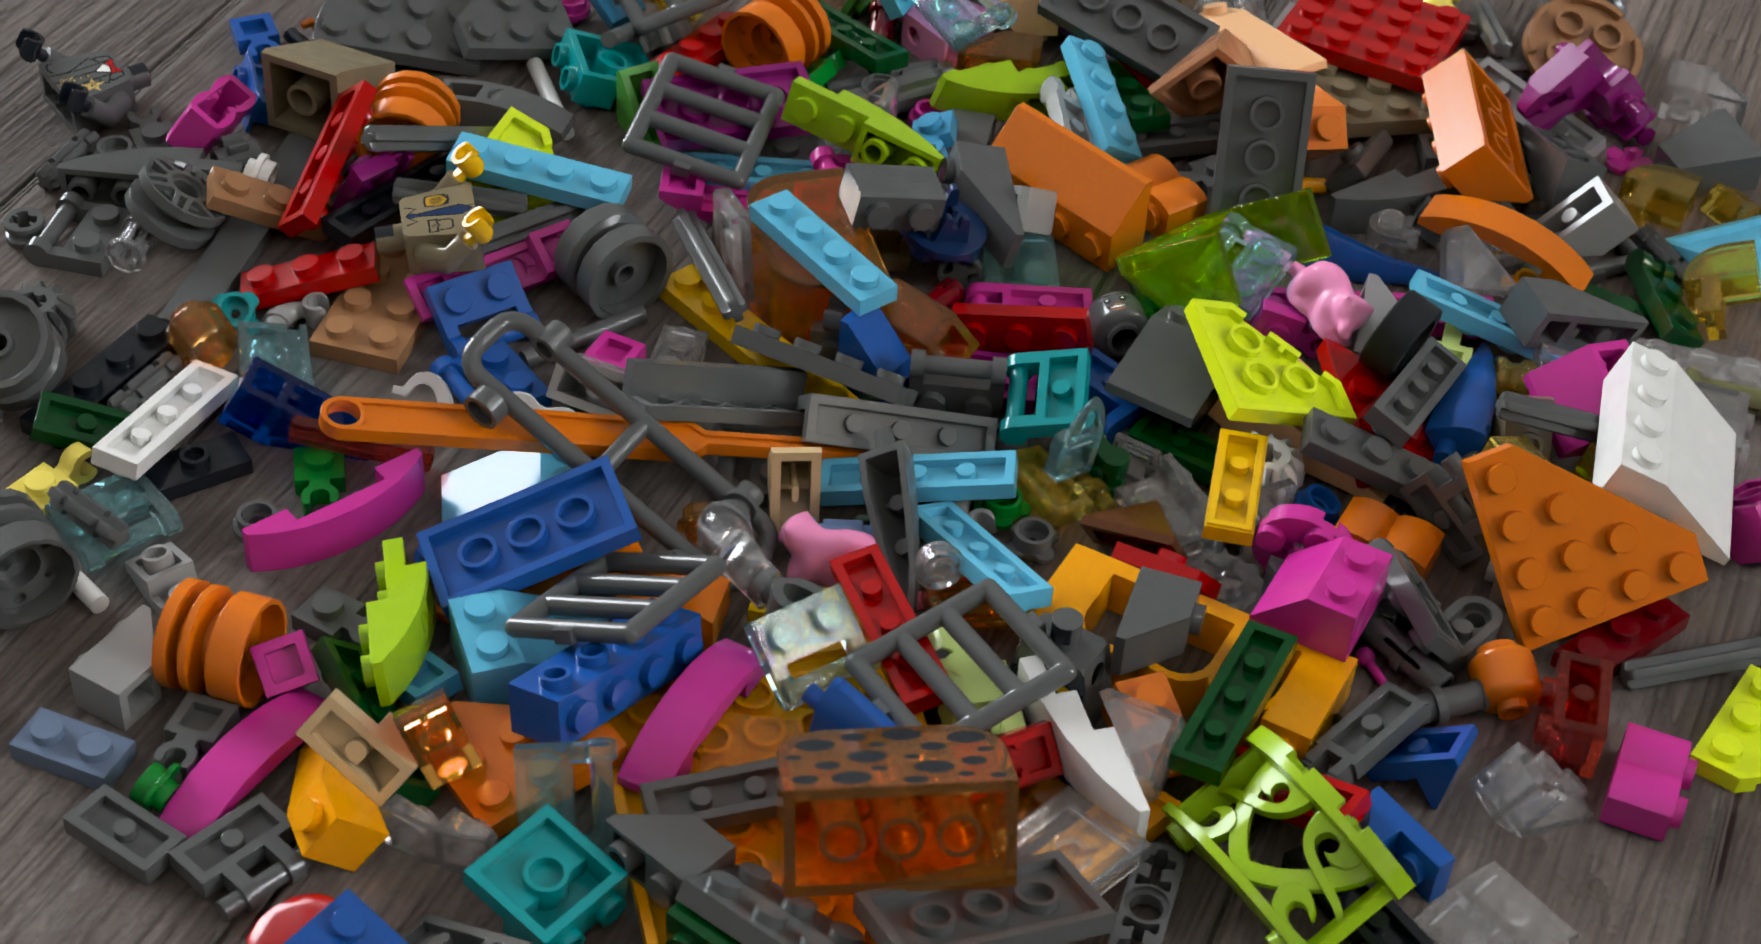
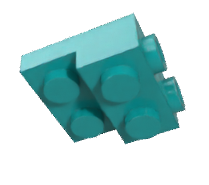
M570 28L566 29L561 43L557 42L551 56L552 66L561 69L560 89L569 92L572 102H576L586 108L599 107L609 110L617 96L616 72L649 62L640 44L624 42L612 48H606L601 43V35Z
M547 803L463 871V884L503 919V932L507 936L532 942V944H584L586 939L584 933L598 922L603 927H607L615 922L627 905L625 898L629 873Z

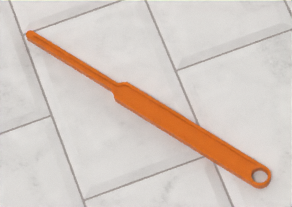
M335 396L323 402L318 420L319 427L324 434L342 441L554 454L509 415L495 428L487 429L471 418L464 404ZM533 409L586 455L592 457H600L630 426L620 415ZM334 412H346L353 415L358 421L353 424L342 425L332 421L328 415ZM656 420L700 458L704 455L768 459L771 447H821L822 460L823 458L858 457V454L868 452L801 442L802 437L711 431L705 430L694 422ZM647 438L626 458L674 462Z

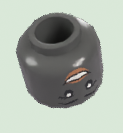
M1112 291L1101 295L1092 303L1089 309L1094 344L1100 352L1113 359H1122L1149 321L1142 303L1133 294L1124 291Z

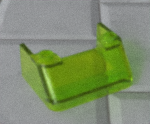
M1309 187L1205 214L1116 256L1115 259L1120 275L1162 309L1166 305L1187 307L1192 298L1232 302L1238 306L1243 302L1237 285L1254 280L1256 286H1262L1280 280V271L1283 269L1264 260L1246 245L1244 239L1248 234L1247 228L1249 226L1255 227L1260 232L1259 240L1266 246L1273 248L1300 264L1327 258L1332 253L1312 189Z

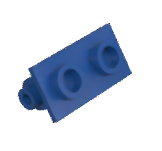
M247 50L242 64L234 67L232 75L238 78L257 96L255 104L242 120L245 132L249 133L253 122L267 126L271 125H268L262 65L254 64L251 51Z

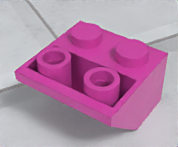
M1627 339L1588 344L1528 372L1523 377V380L1532 396H1551L1556 399L1555 403L1600 415L1603 380L1627 350L1629 344ZM1557 433L1552 434V444L1559 459L1590 455L1596 452L1595 443Z

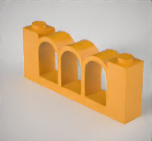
M1076 543L1048 581L1054 587L1051 606L1030 609L1026 614L1034 611L1040 617L1042 613L1050 612L1053 614L1059 608H1073L1079 611L1084 618L1083 629L1092 632L1107 610L1123 616L1140 569ZM1200 594L1198 603L1207 605L1203 627L1199 636L1190 634L1187 643L1214 654L1215 656L1204 669L1194 673H1177L1167 670L1156 663L1121 676L1111 674L1112 687L1118 681L1164 671L1182 716H1192L1248 622L1250 614ZM1297 643L1296 652L1279 681L1283 683L1282 686L1268 700L1250 734L1260 725H1263L1294 748L1297 753L1296 757L1302 760L1303 756L1316 746L1315 742L1329 731L1332 726L1333 715L1340 712L1349 697L1358 659L1348 656L1347 660L1342 662ZM1110 644V657H1111V659H1112V653H1113V647H1114V645H1112V644Z

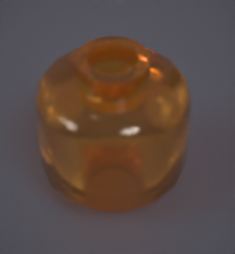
M194 300L182 304L172 313L167 327V339L186 366L197 359L222 368L231 360L239 342L238 331L216 303Z

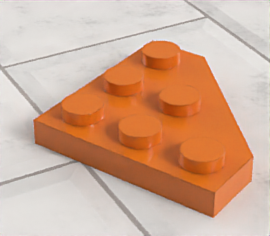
M454 701L408 728L420 752L489 844L519 827L547 803L552 807L624 763L630 751L628 744L609 721L562 751L512 732L510 706L505 704Z

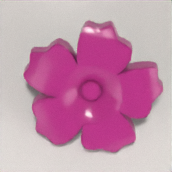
M1612 146L1607 148L1605 166L1608 170L1619 176L1625 173V177L1628 179H1641L1646 174H1649L1653 161L1649 157H1643L1644 150L1639 149L1637 146L1625 147L1623 151Z

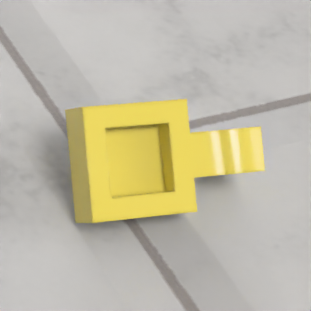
M75 442L64 450L55 468L43 462L6 489L11 488L27 493L41 508L44 515L51 520L60 512L50 506L48 490L51 486H57L61 480H68L76 487L92 480L98 473L97 468L85 461L92 456V450L80 442Z

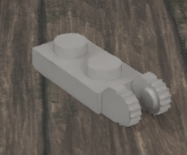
M1053 75L1049 76L1039 91L1041 103L1047 106L1049 118L1095 146L1075 88L1071 87V89L1068 88L1065 91L1062 80Z

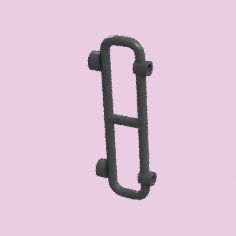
M516 311L499 313L485 323L463 348L461 359L463 371L468 380L476 387L464 400V406L471 418L482 427L493 429L509 415L571 469L593 461L484 368L481 361L483 354L506 332H520L532 341L533 348L539 356L550 362L556 361L630 424L600 456L608 455L614 471L647 438L720 501L723 500L726 493L731 489L747 491L756 499L758 506L764 501L762 491L754 483L742 480L736 487L733 486L573 351L569 346L574 341V335L563 322L552 320L545 327L526 313ZM619 483L635 522L667 550L675 551L676 554L705 555ZM759 508L757 515L749 524L757 532L759 538L757 546L736 569L726 570L722 575L730 580V590L743 588L753 581L772 560L778 548V532L775 524L761 508Z

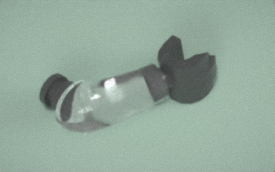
M731 489L726 493L722 501H713L707 504L701 512L697 521V542L705 555L720 556L725 560L727 568L723 575L758 609L766 607L761 627L768 643L780 650L799 647L801 643H804L807 634V627L799 613L813 618L818 610L824 588L805 579L782 577L779 570L752 537V525L750 522L759 511L756 499L745 490Z

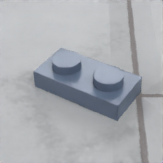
M42 707L39 708L9 743L12 759L94 789L100 788L104 783L112 788L138 756L135 740Z

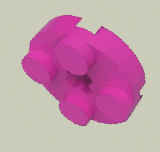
M1284 504L1271 509L1268 517L1260 518L1254 531L1251 547L1256 560L1265 568V577L1270 556L1273 555L1285 560L1288 554L1303 549L1296 546L1295 543L1303 544L1304 548H1308L1343 536L1351 539L1353 537L1340 521L1337 528L1325 521L1326 512L1318 508L1302 504Z

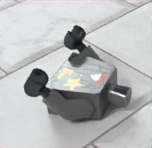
M23 28L20 31L15 45L19 49L21 58L31 63L38 60L44 100L73 135L83 128H87L91 132H98L107 127H115L122 120L127 119V112L133 111L136 113L137 107L134 91L151 86V77L143 62L123 68L109 51L103 50L77 56H66L51 47L42 49L45 38L40 33L27 28Z

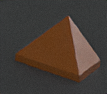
M1158 500L1082 516L1080 525L1093 543L1115 548L1118 541L1156 555L1161 547L1187 557Z

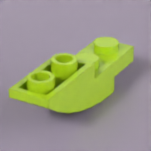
M1011 60L996 63L987 62L977 67L963 70L953 69L943 73L938 80L929 103L933 108L941 111L958 108L995 114L996 121H1007L1017 105L1024 102L1049 117L1047 106L1041 103L1039 92L1045 80L1053 75L1062 80L1065 91L1068 88L1075 87L1065 61H1059L1053 65L1035 69L1026 68L1020 72L1017 71Z
M801 76L793 80L781 115L782 120L851 152L850 161L854 163L934 167L937 177L944 156L902 121L845 89L837 94Z
M403 537L382 541L384 561L375 562L376 577L380 590L377 591L378 600L366 602L367 624L358 625L363 652L360 660L366 688L376 686L381 707L392 705L407 689L418 673L428 653L436 621L435 599L427 563L425 561L408 564Z

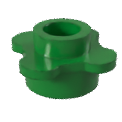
M1018 487L1016 489V498L974 500L972 507L973 510L980 508L990 510L995 517L998 530H1008L1012 527L1014 521L1019 518L1029 517L1031 514V505L1027 501H1023V494Z
M154 762L137 780L129 794V799L150 813L153 809L162 813L180 787L175 778L181 765L175 762L167 769L160 763Z

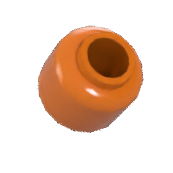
M1499 639L1483 644L1477 649L1476 655L1468 664L1467 673L1469 681L1473 679L1481 681L1484 686L1485 695L1490 700L1489 709L1483 711L1485 713L1498 714L1501 720H1515L1527 715L1530 711L1529 707L1534 705L1541 697L1543 689L1535 658L1528 648L1518 645L1513 640Z

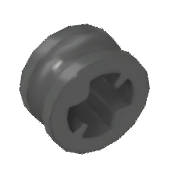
M32 207L16 208L9 211L2 220L4 230L6 231L7 244L16 249H24L32 237L39 236L45 228L43 213Z

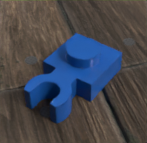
M270 12L229 19L230 33L239 54L244 55L247 50L251 51L254 64L259 65L258 60L262 59L261 52L265 48L280 46L279 32Z

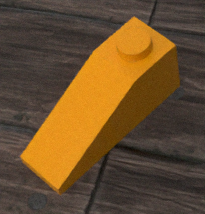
M305 744L299 751L287 811V817L299 850L303 857L355 872L390 834L378 805L308 744Z

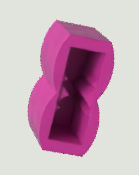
M234 75L221 76L208 91L201 92L193 98L168 132L166 142L172 147L204 148V154L207 157L210 150L215 145H218L217 140L220 139V136L234 132L255 104L256 94Z
M1628 722L1615 760L1599 821L1661 842L1664 841L1669 827L1679 830L1688 804V798L1679 796L1680 789L1689 791L1698 765L1697 760L1689 758L1692 742Z

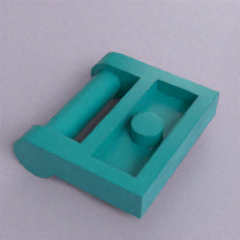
M1088 348L1022 352L1008 356L1006 376L1009 378L1006 417L1000 422L999 438L1001 441L1009 445H1020L1026 442L1027 438L1086 435L1091 357ZM1033 375H1039L1035 414L1025 415L1028 380Z

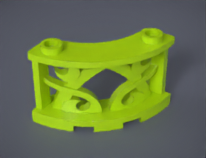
M1260 725L1245 738L1251 747L1234 760L1220 787L1206 783L1178 807L1169 801L1161 808L1171 821L1165 827V830L1174 843L1185 854L1191 849L1195 851L1230 885L1270 932L1264 938L1267 944H1339L1393 898L1399 900L1416 886L1369 826L1362 830L1354 816L1350 817L1348 814L1344 816L1339 808L1346 803V800L1314 767L1310 770L1305 768L1296 757L1297 753L1294 748L1263 725ZM1283 789L1290 791L1285 801L1271 803L1274 802L1273 797L1276 792ZM1263 794L1265 795L1266 799L1270 800L1271 802L1262 800L1261 798ZM1233 803L1237 804L1235 810L1229 807ZM1309 810L1315 814L1309 821L1303 837L1304 855L1310 869L1278 868L1251 861L1249 837L1254 813L1271 819L1293 818ZM1214 818H1220L1215 825L1205 827ZM1228 839L1229 857L1217 845ZM1324 839H1333L1340 844V847L1335 853L1324 851L1331 867L1323 868L1318 859L1317 846ZM1374 882L1375 885L1343 911L1336 894L1337 892L1349 891ZM1254 885L1276 890L1271 905ZM1311 894H1324L1334 912L1335 918L1306 941L1289 923V914L1295 908H1303L1308 912L1313 925L1317 917V909Z

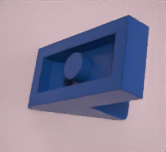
M1475 724L1416 729L1371 768L1367 775L1371 782L1389 780L1404 782L1417 779L1431 808L1436 810L1459 772L1479 732Z
M1380 786L1371 790L1372 807L1364 816L1362 830L1367 826L1371 828L1416 886L1413 889L1428 903L1445 894L1455 857Z

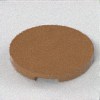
M1553 0L1545 5L1542 4L1531 17L1523 34L1522 48L1526 64L1533 75L1555 56V49L1560 43L1572 42L1578 47L1589 38L1616 66L1621 69L1626 68L1636 78L1643 62L1642 41L1640 38H1637L1632 27L1623 18L1625 13L1606 0Z

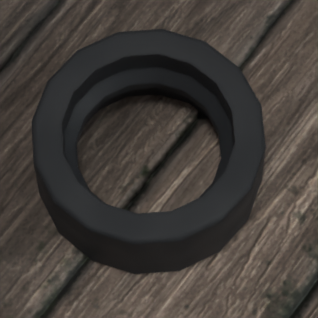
M1415 290L1408 291L1390 309L1363 346L1358 360L1385 381H1391L1404 369L1428 339L1442 316V310Z

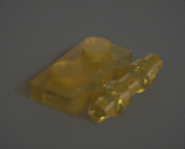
M1040 445L1016 450L1018 458L1017 487L1021 490L1025 501L1042 519L1048 521L1052 527L1080 521L1082 516L1090 514L1092 509L1100 512L1118 508L1117 502L1110 496V488L1100 478H1093L1085 470V462L1075 452H1068L1063 445H1054L1048 453Z

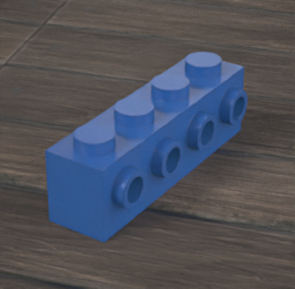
M681 607L633 645L577 642L508 683L512 732L562 751L600 725H603L680 676L703 652L701 614ZM614 619L611 622L626 623L629 620Z

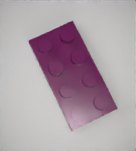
M802 61L737 68L736 74L780 88L785 94L784 101L766 140L812 134L781 119L793 80L801 76L810 81ZM676 75L671 81V84L756 113H760L764 104L762 100L688 75ZM653 78L642 79L640 89L642 98H644ZM662 99L657 109L658 112L743 141H747L752 130ZM655 129L663 147L675 151L708 148Z

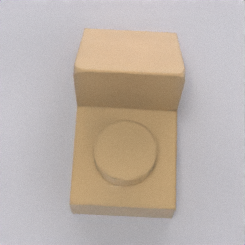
M337 688L295 733L380 808L418 767L393 713L389 712L377 724Z

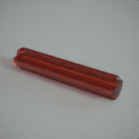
M299 415L293 416L287 435L288 440L292 443L386 463L418 448L423 454L424 472L430 471L435 456L433 446L336 440L322 432L317 419Z

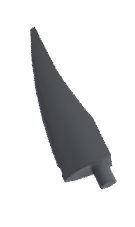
M882 427L874 431L876 449L858 454L863 498L875 541L916 615L920 566V530L913 454L903 440L895 442L894 430L892 428Z

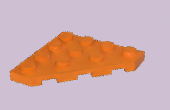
M1505 443L1461 460L1516 642L1530 651L1709 581L1695 533L1516 445Z

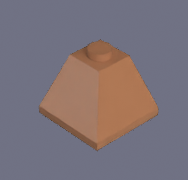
M1225 28L1191 51L1148 87L1150 95L1181 118L1215 114L1222 109L1227 64L1255 65L1247 45Z

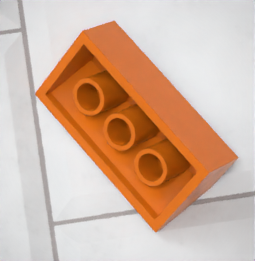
M1464 48L1424 73L1422 79L1425 93L1422 94V99L1429 109L1430 116L1426 120L1434 135V141L1431 142V146L1438 157L1439 166L1436 167V171L1444 185L1449 189L1455 187L1462 196L1487 201L1527 203L1534 199L1511 101Z
M1022 102L1017 105L991 146L1005 148L1013 185L1034 187L1057 193L1053 229L1049 236L1105 272L1125 262L1126 253H1140L1144 239L1152 180L1026 103Z

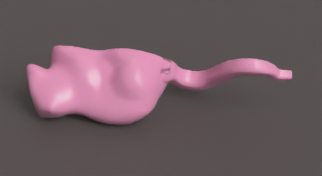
M1249 226L1247 228L1248 234L1244 239L1246 245L1258 256L1283 269L1293 277L1286 290L1290 303L1309 319L1313 330L1323 340L1327 338L1343 347H1351L1353 332L1365 324L1374 312V308L1360 296L1355 295L1348 275L1337 264L1328 261H1318L1305 267L1299 262L1266 246L1259 240L1260 232L1255 227Z
M808 511L789 518L783 524L778 534V541L783 543L791 554L787 567V578H801L836 590L840 589L832 576L829 560L876 543L873 535L863 531L825 529L814 520ZM961 573L948 574L938 578L925 589L918 591L916 611L930 606L951 590H965L973 586V583ZM987 602L981 605L991 607Z

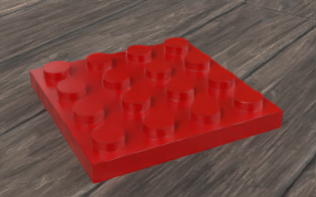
M1299 0L1277 27V30L1327 60L1328 64L1423 94L1425 89L1422 75L1452 55L1468 30L1471 16L1462 14L1455 7L1447 5L1436 6L1423 2V0Z

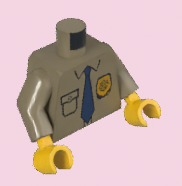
M463 142L454 149L451 161L458 168L455 171L449 170L434 189L402 198L399 201L401 223L374 227L378 254L406 250L409 270L414 274H451L453 272L485 270L482 244H486L492 239L494 218L482 206L475 208L471 182L465 181L467 177L476 178L484 171V162L479 157V152L469 142Z

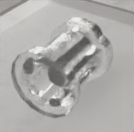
M129 215L121 224V234L119 237L111 239L105 248V255L116 269L125 273L139 272L147 262L146 253L148 250L155 248L160 239L146 231L132 215ZM141 227L142 230L136 237V230ZM132 250L131 257L128 260L125 259L128 252Z

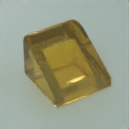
M1715 183L1699 207L1704 214L1719 225L1761 214V206L1738 189L1722 183Z

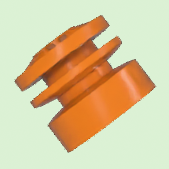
M753 0L726 19L721 30V44L727 61L734 68L802 61L804 67L807 68L827 52L831 44V27L827 14L818 0Z
M403 70L389 74L377 84L376 89L378 91L370 106L373 108V114L369 121L360 128L355 139L358 141L356 154L360 158L366 154L375 157L383 153L369 152L366 146L362 145L361 136L364 135V128L368 125L459 126L461 111L455 94L440 79L424 72ZM412 152L415 157L408 169L438 152Z
M186 578L171 593L158 619L151 659L154 678L160 686L183 689L187 693L190 691L197 694H202L206 690L212 698L234 703L243 708H253L266 694L249 647L287 634L288 622L285 606L279 599L248 591H239L234 595L229 586L221 584L211 585L209 581L202 579Z

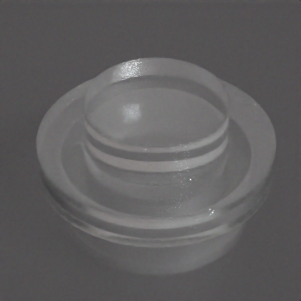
M933 541L924 545L918 551L914 564V573L920 585L928 589L939 590L955 584L963 576L966 564L962 553L950 543Z

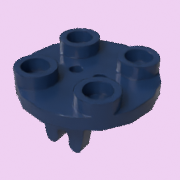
M952 183L947 191L944 192V194H947V201L938 230L933 233L930 230L924 233L923 231L914 232L913 229L908 232L904 228L900 230L906 242L911 245V254L922 262L941 260L973 263L977 261L987 239L984 222L973 209L965 203L958 201L959 189L956 183Z

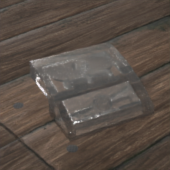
M1495 861L1483 866L1458 882L1413 919L1415 924L1435 944H1573L1578 939V933Z

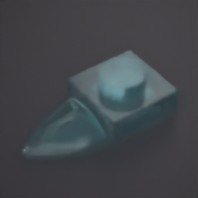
M1095 396L1088 401L1075 416L1068 429L1055 433L1050 443V452L1044 472L1056 483L1092 469L1106 421L1105 407L1099 397Z

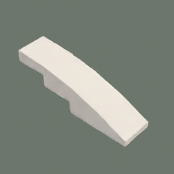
M1036 655L1019 658L1017 677L1023 684L1046 671L1043 662ZM1077 690L1057 694L1054 691L1023 709L1030 724L1042 720L1051 721L1064 772L1062 775L1092 810L1133 847L1143 846L1145 844L1150 808L1115 727L1093 730Z

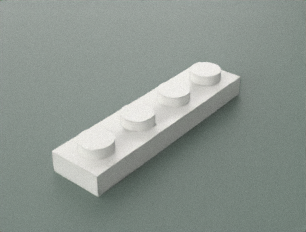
M195 359L92 447L91 464L109 470L117 476L136 481L237 391L238 375Z

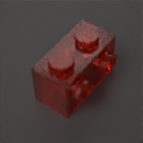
M1561 650L1553 676L1544 675L1542 678V691L1537 700V706L1545 708V713L1539 712L1532 741L1534 744L1541 745L1539 767L1589 779L1593 778L1608 733L1614 661Z

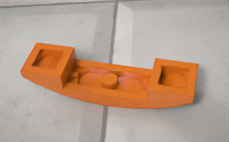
M1435 195L1417 221V224L1457 243L1465 231L1541 269L1542 272L1539 278L1557 280L1583 292L1594 275L1578 253L1555 233L1533 219L1494 202L1462 195Z

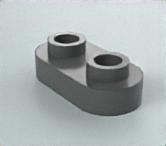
M1470 595L1459 598L1443 614L1463 646L1464 654L1451 664H1448L1433 652L1429 653V655L1448 672L1462 670L1476 655V651L1480 646L1496 640L1503 621L1501 609L1491 600L1481 596Z

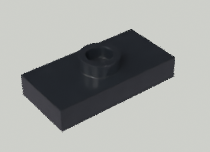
M230 431L168 452L146 471L142 477L158 504H163L253 473L252 459L234 432Z

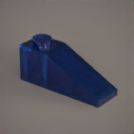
M256 355L253 356L232 389L217 421L262 445L293 449L316 445L343 444L345 458L369 461L377 443L336 440L324 434L318 424L320 409L323 402L333 396ZM334 412L328 415L332 421L342 425H349L358 421L353 415L346 412Z

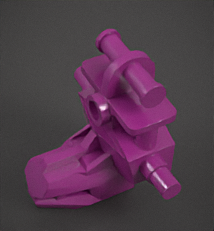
M1589 38L1578 47L1572 42L1560 43L1555 49V56L1530 77L1516 105L1517 111L1524 119L1535 127L1547 130L1553 128L1566 115L1585 109V116L1597 129L1601 130L1605 126L1612 134L1620 136L1623 140H1629L1634 137L1640 146H1646L1655 137V130L1646 125L1655 118L1656 112L1642 100L1646 96L1643 89L1631 72L1626 68L1621 69L1616 66Z

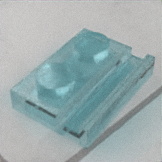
M237 321L235 337L240 396L262 399H289L290 393L303 394L304 400H311L313 377L307 325H299V330L286 329L285 324Z

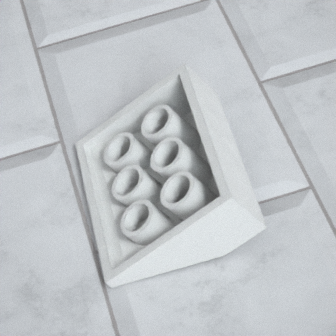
M1633 341L1603 380L1592 483L1695 533L1701 555L1724 566L1730 560L1736 433L1676 361L1668 358L1659 350L1648 349Z

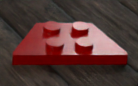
M1325 338L1316 349L1322 373L1327 371L1341 381L1357 417L1352 425L1377 436L1371 425L1362 418L1396 377L1391 381H1385L1358 360L1359 355L1335 341ZM1424 420L1402 448L1433 462L1435 451L1426 435V423ZM1355 478L1357 488L1364 489L1371 486Z

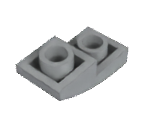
M171 541L165 544L150 546L141 555L124 562L126 571L159 617L167 599L176 586L186 578H198L194 561Z

